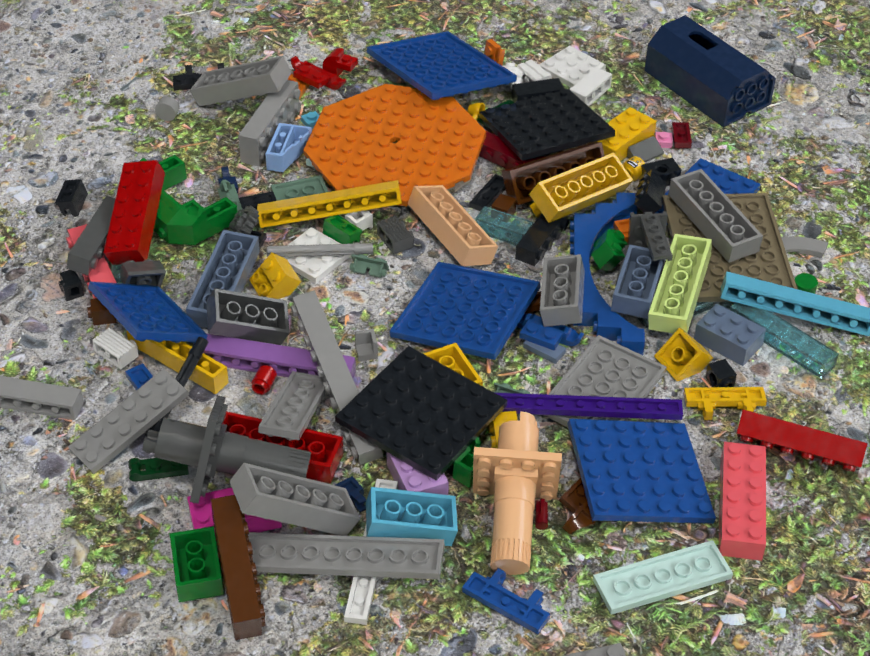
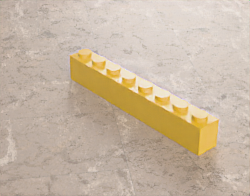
M396 180L258 204L257 211H259L258 220L260 228L399 205L402 204L399 182Z

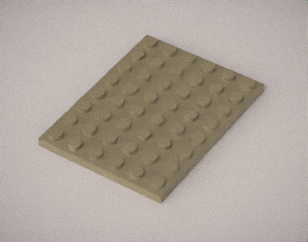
M725 194L763 235L759 252L729 263L712 245L711 258L697 302L728 301L721 299V285L726 271L797 289L768 194ZM663 195V207L668 215L667 223L671 240L673 241L675 234L706 238L669 195Z

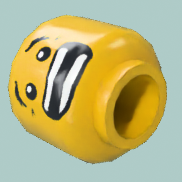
M633 156L622 165L633 181H637L642 175L641 164H645V162L640 157Z

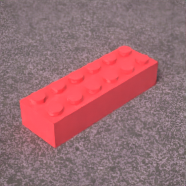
M724 441L720 463L718 549L722 556L762 561L766 547V446Z

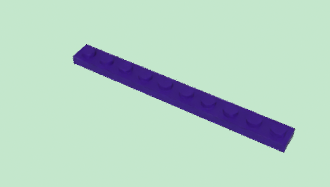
M495 393L508 400L507 406L502 412L516 411V414H520V411L535 415L683 419L682 400Z

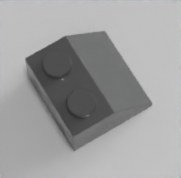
M160 260L126 261L122 263L120 268L122 284L161 287L166 274V270Z

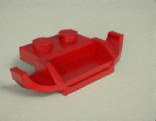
M297 56L291 58V64L295 70L293 71V77L318 89L326 86L337 90L347 81V79H342L338 75L317 67L308 61L302 62Z

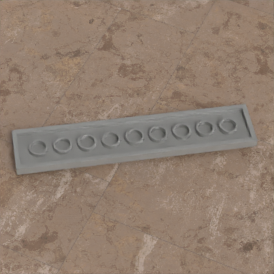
M249 532L248 535L249 542L252 545L253 562L256 565V571L265 573L440 579L445 547L444 539Z

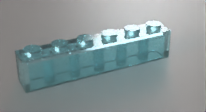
M735 303L731 306V311L766 328L765 344L822 379L835 368L839 353L771 311L740 303Z

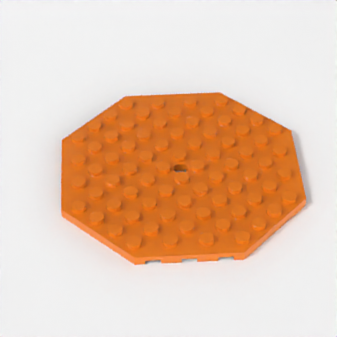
M383 84L324 107L303 151L305 157L311 160L315 169L321 172L324 180L335 191L398 180L402 204H399V206L406 207L409 206L408 201L414 186L443 185L446 189H450L455 186V183L469 181L486 138V130L454 97H442L439 100H432L417 88Z

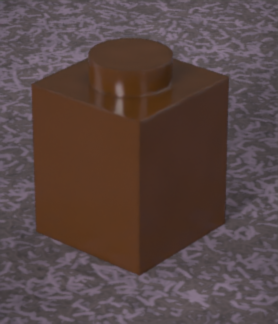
M500 194L491 205V219L507 224L516 213L517 199Z
M97 298L90 299L91 307H87L88 318H92L94 326L117 323L116 318Z

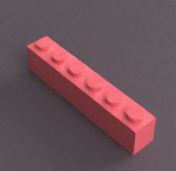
M87 224L67 229L69 237H66L69 248L74 246ZM104 255L101 259H98L96 268L92 269L89 275L82 274L84 282L88 281L87 288L90 281L117 283Z

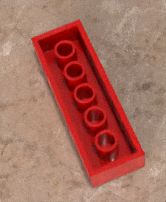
M157 160L123 164L103 252L112 265H120L126 261L143 262L148 258L165 172Z
M744 409L736 433L742 442L752 444L753 441L760 443V446H766L767 449L771 450L773 446L781 448L782 453L793 455V452L802 454L801 458L811 461L814 458L821 459L822 464L834 467L836 463L843 465L842 469L850 472H855L856 469L860 470L868 444Z
M226 412L224 422L222 423L227 425L226 432L309 451L311 456L306 478L331 484L344 454L342 436L305 429L300 440H287L278 436L269 437L258 433L259 424L262 419Z

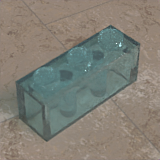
M484 206L475 219L489 237L515 246L533 225L532 221Z

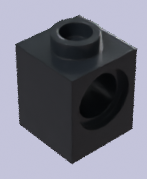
M723 359L708 364L705 378L712 387H734L737 374L727 360Z

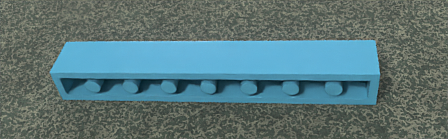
M726 271L721 285V299L870 336V308Z

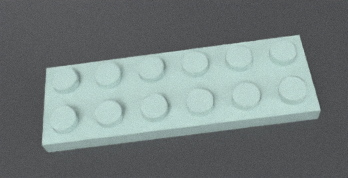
M711 540L593 575V582L612 615L732 579L733 572L714 541Z

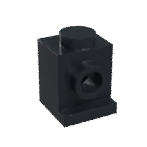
M68 270L60 273L61 281L58 283L61 291L64 292L66 302L84 296L82 282L75 271Z

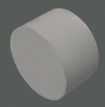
M164 96L156 105L155 113L164 121H172L180 109L179 103L172 97Z

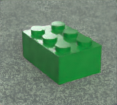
M214 526L170 533L179 602L224 595Z

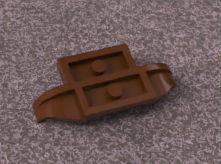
M580 478L559 499V502L573 513L562 527L569 534L578 529L593 526L596 521L592 520L582 479Z

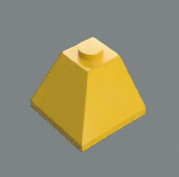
M680 327L654 355L662 365L667 367L666 370L676 381H681L700 373L713 359V356L700 343Z

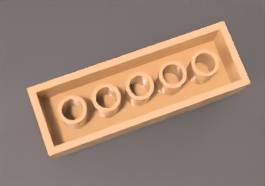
M443 185L413 187L408 205L461 266L492 264L498 245Z

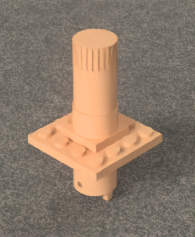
M520 411V421H508L500 425L498 449L474 447L473 493L480 496L494 495L490 567L494 571L499 568L505 571L506 575H521L530 570L535 498H542L545 501L557 499L562 453L538 452L539 429L536 418L532 414Z

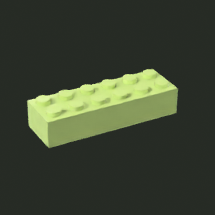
M680 234L674 235L670 247L673 258L672 261L666 259L648 313L649 330L674 334L680 327L688 333L711 258L712 239Z

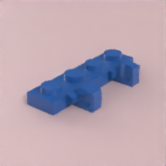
M498 568L491 578L489 576L485 578L473 572L462 587L463 593L532 632L540 633L550 619V613L543 610L540 605L543 601V592L535 589L527 600L503 588L502 584L506 580L505 571Z

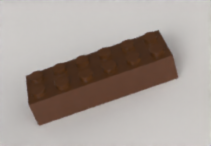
M602 142L588 143L501 170L507 196L516 198V205L532 201L533 199L529 194L538 182L604 157Z
M235 495L211 499L212 517L235 640L261 636L262 627L266 626L264 606L261 604V591L259 583H257L256 565L253 562V550L251 542H249V530L247 521H245V514L240 510Z

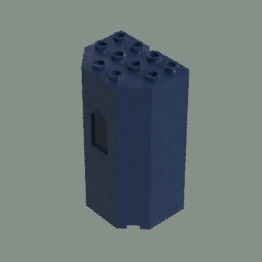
M686 15L662 25L647 46L644 71L723 128L744 118L747 112L753 114L771 105L776 78L759 64Z

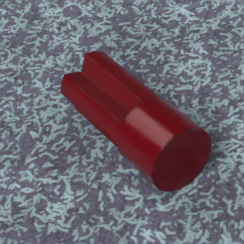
M542 498L540 501H535V527L539 530L548 528V502H545V499Z

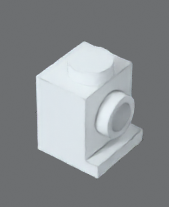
M368 210L345 214V219L362 229V231L367 228H373V214Z

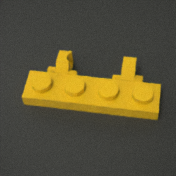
M763 387L684 388L683 392L686 407H697L698 410H702L704 420H712L713 409H716V407H737V409H742V411L744 409L754 412L756 406H766L767 402Z

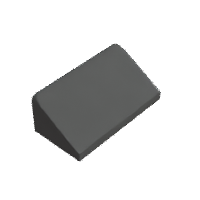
M652 136L628 147L627 157L637 156L644 160V162L663 155L664 151L657 139Z

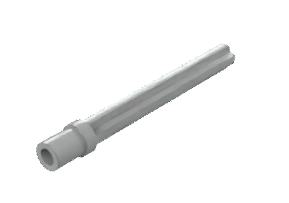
M373 243L268 246L267 256L271 252L281 257L373 254Z

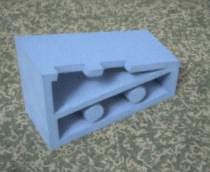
M279 123L265 153L267 170L284 172L304 152L303 149L312 133V127Z

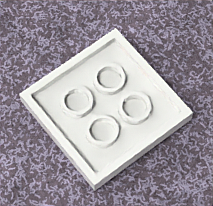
M570 45L539 64L541 68L551 74L552 78H559L561 83L570 88L595 67L602 70L606 68L604 63Z
M311 227L288 245L341 243ZM351 255L286 256L283 258L288 260L296 273L316 284L351 257Z

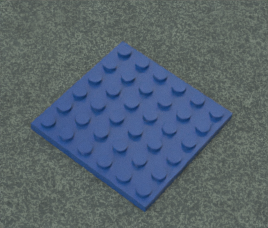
M438 262L390 329V337L438 348L457 343L465 354L495 360L541 288L540 281Z
M569 419L567 425L593 521L714 523L716 516L685 423Z

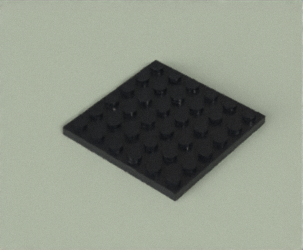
M562 89L559 92L547 93L539 97L535 96L524 101L519 100L512 104H503L496 108H487L480 112V118L522 161L615 136V130L570 89Z
M408 346L335 416V422L437 481L466 448L507 406L508 400Z

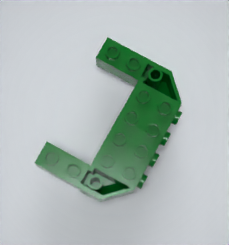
M176 155L159 162L165 172L154 231L161 239H164L169 244L196 245L229 227L230 222L237 213V205L227 197L205 208L194 199L183 205L179 204L164 190L187 179L185 163Z

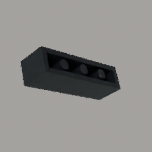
M541 214L516 245L515 259L535 266L539 260L543 259L545 252L551 249L553 242L559 239L563 229L566 230L568 227V215L548 223L544 215Z

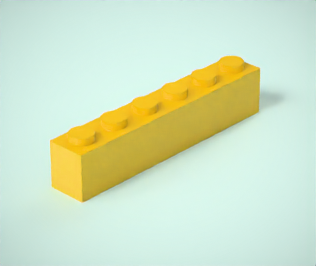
M126 330L128 340L135 341L138 350L178 373L188 356V352L192 349V346L183 341L180 343L163 340V342H156L154 340L137 341ZM203 353L201 360L198 361L189 379L216 395L229 383L227 366Z

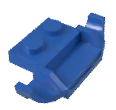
M524 314L517 324V327L522 329L519 338L554 351L559 343L566 346H576L584 336V333L578 334L573 328L565 325L544 327L542 317L536 314Z

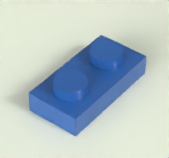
M143 363L125 371L126 377L136 390L153 377Z

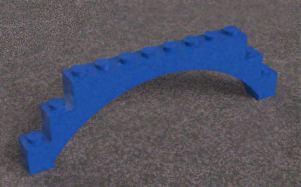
M616 192V199H612V203L595 202V210H591V214L574 213V220H570V231H573L570 232V243H573L570 244V255L581 254L585 270L582 323L573 324V326H593V332H596V337L600 335L611 341H616L617 344L643 355L645 346L644 329L634 326L618 313L611 311V307L600 295L594 284L589 265L592 251L595 248L593 247L594 242L607 229L614 228V221L630 218L631 212L637 214L638 207L634 204L636 193Z

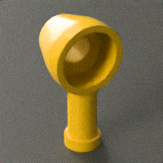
M481 102L468 106V113L477 121L480 112L485 110V104Z

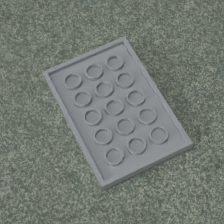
M598 335L548 395L646 398L666 373L667 367ZM544 415L568 427L569 419L629 420V418Z

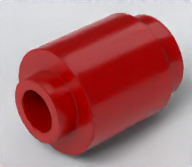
M268 365L259 367L251 382V388L255 393L263 395L270 390L277 377L274 368Z

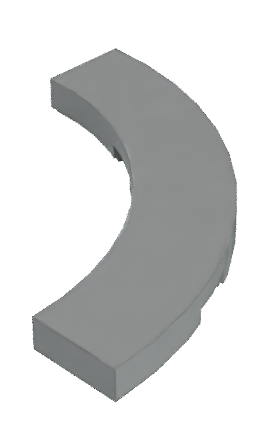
M781 237L786 254L788 252H796L822 258L829 243L806 237Z

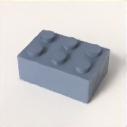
M716 303L696 324L694 339L701 345L744 366L763 345L766 328Z

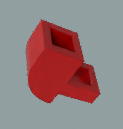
M336 48L324 59L322 67L324 70L339 76L344 70L351 72L358 64V58L344 54L343 48Z

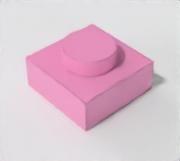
M655 132V138L661 148H672V133Z

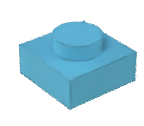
M316 111L301 115V122L313 129L320 115Z

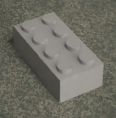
M581 254L544 258L540 313L544 327L582 323L585 270Z

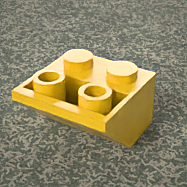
M272 252L249 278L259 296L274 299L290 296L301 283L288 260Z

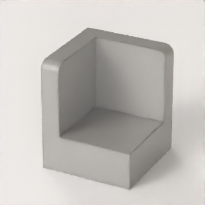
M374 329L355 332V349L358 361L378 359L377 339Z

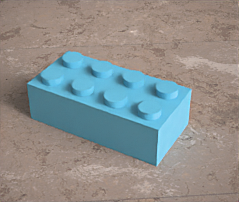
M371 487L366 500V537L444 539L445 546H452L458 532L456 496Z

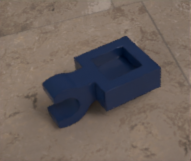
M228 166L221 167L222 178L218 179L219 188L221 181L227 180L231 185H235L236 191L239 193L236 177H230Z
M353 476L335 484V486L346 488L359 513L366 510V505H364L366 498L363 496L364 488Z

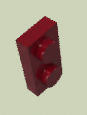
M672 122L671 129L674 148H691L692 140L689 122Z

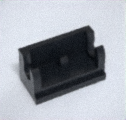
M65 180L55 201L56 206L58 205L64 216L67 215L65 209H69L73 217L79 216L88 195L82 180Z

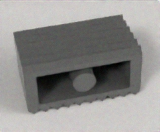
M394 215L377 222V234L393 255L413 248L414 234L406 229L403 220L400 221Z

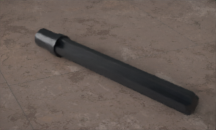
M203 337L197 338L175 378L183 387H185L198 361L201 360L202 354L209 343ZM168 412L164 417L168 418L170 412ZM164 417L146 431V438L149 430L160 431Z

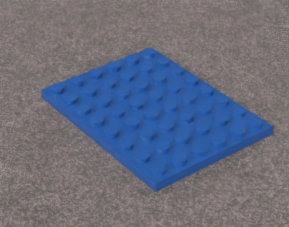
M449 31L367 47V54L432 100H439L442 97H453L455 94L460 93L467 94L469 91L474 90L481 91L483 88H494L497 85H508L517 80L516 74Z

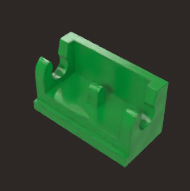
M334 215L324 219L322 233L341 244H353V242H360L362 229L341 216Z

